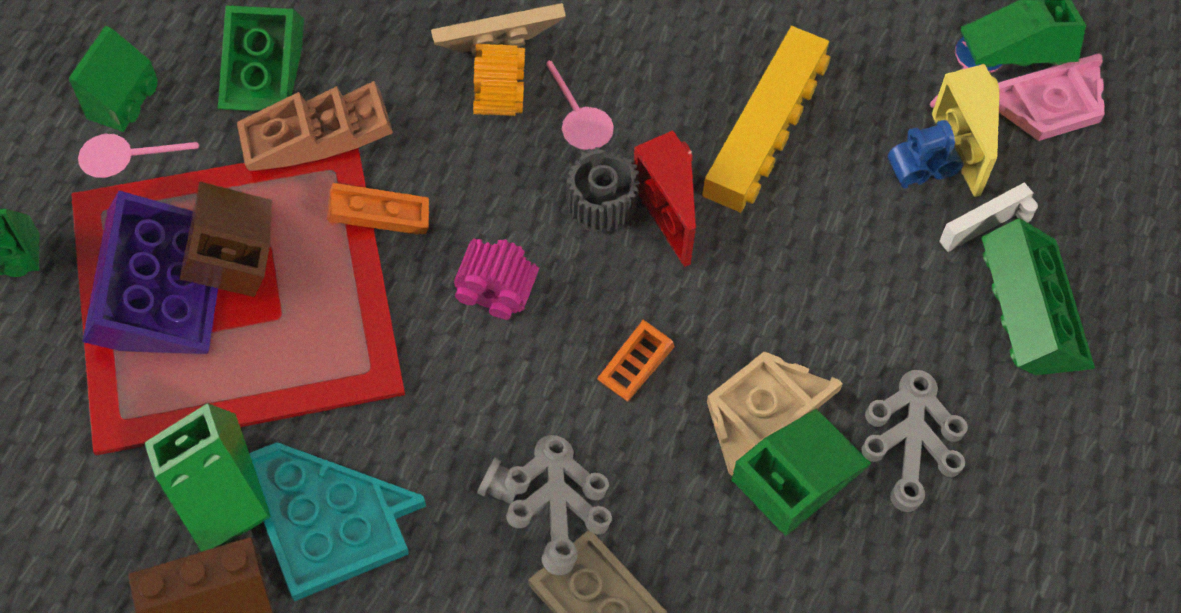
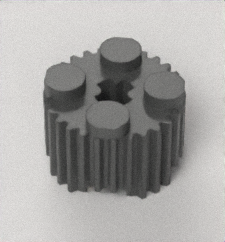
M595 147V151L588 149V153L581 152L579 161L576 160L575 166L570 167L566 180L567 207H569V213H572V218H578L577 223H583V228L592 232L602 231L603 228L610 231V227L617 229L618 225L623 226L625 221L629 222L633 218L637 210L639 194V171H637V165H633L632 159L624 157L621 159L620 154L614 156V152L607 154L606 151L600 150L598 147Z

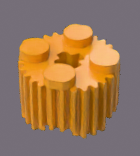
M476 44L473 113L516 116V113H523L524 82H517V80H524L525 48H518V45Z

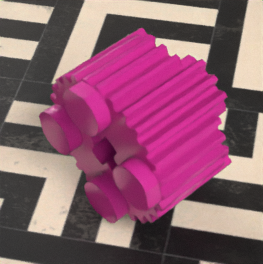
M473 238L468 245L454 280V286L457 288L455 297L459 302L466 305L479 304L490 308L489 313L492 316L509 320L512 312L517 313V311L521 312L524 310L539 267L535 263L531 265V262L527 261L526 257H523L525 251L522 247L516 246L513 242L509 243L504 239L498 240L497 244L491 245L488 242L486 244L482 243L481 239Z

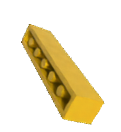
M790 27L706 175L703 197L740 213L747 202L751 204L755 202L761 188V184L758 183L761 176H769L776 159L772 157L775 150L782 151L790 134L789 131H786L790 124L796 126L804 108L800 104L803 99H811L817 85V81L814 80L816 75L823 76L831 58L826 55L829 44L828 40L796 27Z

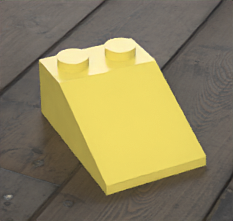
M985 64L945 74L932 111L936 124L938 121L946 120L951 125L955 137V147L964 162L961 172L974 197L981 196L996 162L998 150L999 84L996 78L990 75Z

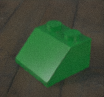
M104 26L69 77L71 86L86 119L121 132L125 131L130 122L133 123L137 120L140 114V106L147 96L154 94L158 84L151 60L108 26Z

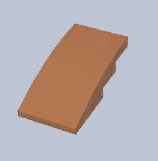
M374 81L344 96L337 86L307 101L298 92L237 122L245 165L249 171L288 167L328 158L359 148L393 133L381 92Z

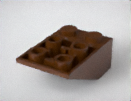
M199 182L179 279L255 297L265 276L270 247L272 200Z

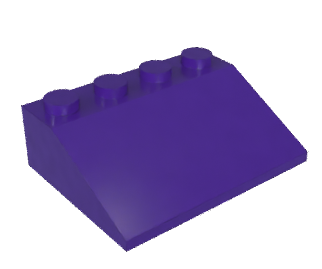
M118 191L106 215L82 342L118 351L207 354L209 352L218 288L179 279L193 211Z

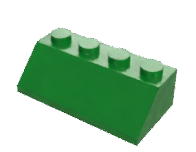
M1021 218L981 237L985 248L983 259L992 273L994 281L992 283V291L1000 302L1003 313L1001 315V323L1009 334L1012 345L1010 356L1014 364L1033 375L1094 369L1095 365L1056 239Z

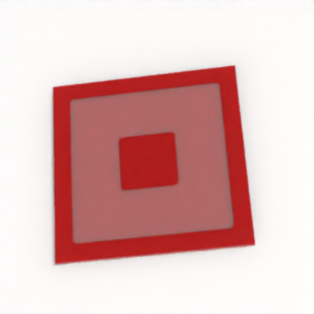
M359 148L328 158L288 167L249 171L245 163L71 193L83 335L106 215L118 191L191 211L194 210L199 182L272 200L270 247L265 276L255 297L218 289L209 352L207 354L118 351L84 343L92 444L95 456L145 446L144 442L207 403L235 413L240 427L405 395L374 228L343 223L333 224L327 221L328 199L332 183L366 188Z

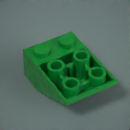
M1019 0L961 27V33L976 65L985 64L986 67H994L998 64L1028 66L1032 63L1063 65L1066 62H1079L1086 24L1072 0Z
M0 209V275L21 277L26 275L27 272L39 271V231L30 215L10 209Z
M207 403L144 442L155 478L201 552L223 546L271 517L235 413Z
M815 409L765 437L740 457L735 463L731 480L786 537L868 468L871 462Z

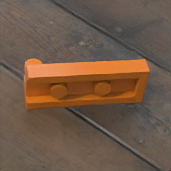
M332 183L328 199V222L411 234H426L429 228L428 197Z

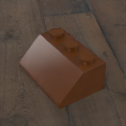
M251 537L128 574L136 613H274L260 555Z

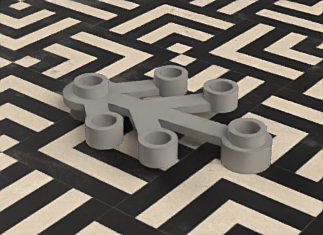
M911 370L905 373L899 382V391L884 401L875 400L871 402L865 412L868 423L880 427L886 424L891 414L908 405V415L905 420L880 436H869L861 449L863 456L867 460L877 462L884 457L889 449L905 439L902 479L895 484L890 493L892 504L904 512L916 510L925 498L924 487L919 482L922 444L937 461L938 468L943 475L955 477L965 466V459L962 454L955 450H948L924 421V412L926 409L941 426L943 437L951 442H957L962 439L968 429L967 423L962 417L951 415L936 398L938 386L935 379L922 370ZM914 383H920L924 386L925 390L920 391L916 389ZM879 409L883 412L884 417L879 418L875 416L872 410ZM949 424L956 425L960 433L952 432ZM869 444H876L881 452L875 453L871 451ZM946 459L953 460L957 464V468L949 467ZM904 487L912 488L916 496H908L904 491Z
M548 435L542 437L537 442L534 450V459L524 467L515 466L508 471L505 486L511 493L522 494L527 491L530 481L544 471L547 472V483L525 501H513L509 506L506 519L511 526L524 528L529 524L531 517L549 503L551 541L547 544L542 555V564L551 574L565 575L572 570L577 559V550L568 539L566 506L585 522L587 529L594 534H603L608 530L612 521V515L608 509L602 506L592 507L564 482V473L583 487L584 495L591 500L602 499L607 492L609 482L604 475L600 473L590 474L573 459V448L568 441L559 436ZM512 478H520L523 483L515 482ZM590 484H596L601 489H595ZM520 511L525 517H519L514 512ZM593 517L602 519L604 523L596 522ZM557 551H561L566 555H560Z

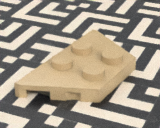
M563 3L431 29L435 45L461 53L471 51L472 55L476 56V44L518 45L520 47L525 44L524 40L533 38L564 19L566 15Z
M767 352L760 354L708 395L707 405L729 474L733 475L736 461L761 440L811 411L818 409L840 391L843 383L833 377L828 381L808 373L809 368L796 363H786L782 358Z

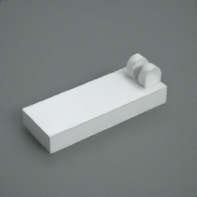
M1025 182L946 224L939 242L949 252L1014 216L1021 218L1027 223L1030 222L1038 207L1036 201L1032 198L1033 192Z

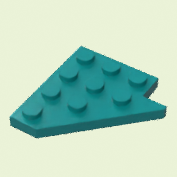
M278 442L249 453L271 515L269 519L264 521L294 601L409 554L396 519L426 507L423 495Z

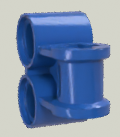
M946 120L938 121L936 126L919 130L917 127L909 129L907 142L898 144L887 155L900 185L905 189L909 188V184L918 183V185L925 183L932 175L939 180L952 177L964 166V162L955 147L953 130Z

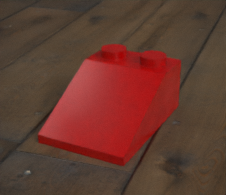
M672 130L634 148L633 165H637V171H639L638 196L683 266L686 267L691 264L696 230L691 162L693 156L688 144L685 141L681 142Z

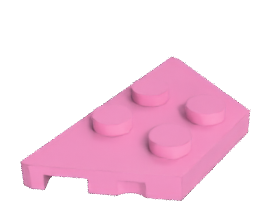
M1101 54L1081 58L1079 62H1068L999 82V113L1038 141L1100 123L1104 116V100L1101 97L1103 79H1100Z

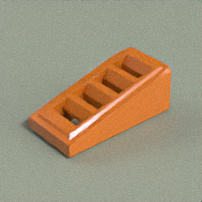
M642 320L597 380L628 402L675 347L673 340L645 320ZM646 339L657 347V350L653 353L640 344V342ZM634 349L649 359L646 364H643L631 355ZM626 360L640 370V372L635 376L621 364ZM615 371L631 382L627 388L611 377Z

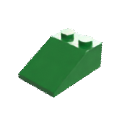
M225 6L218 109L259 112L292 96L303 40L304 18L294 9Z

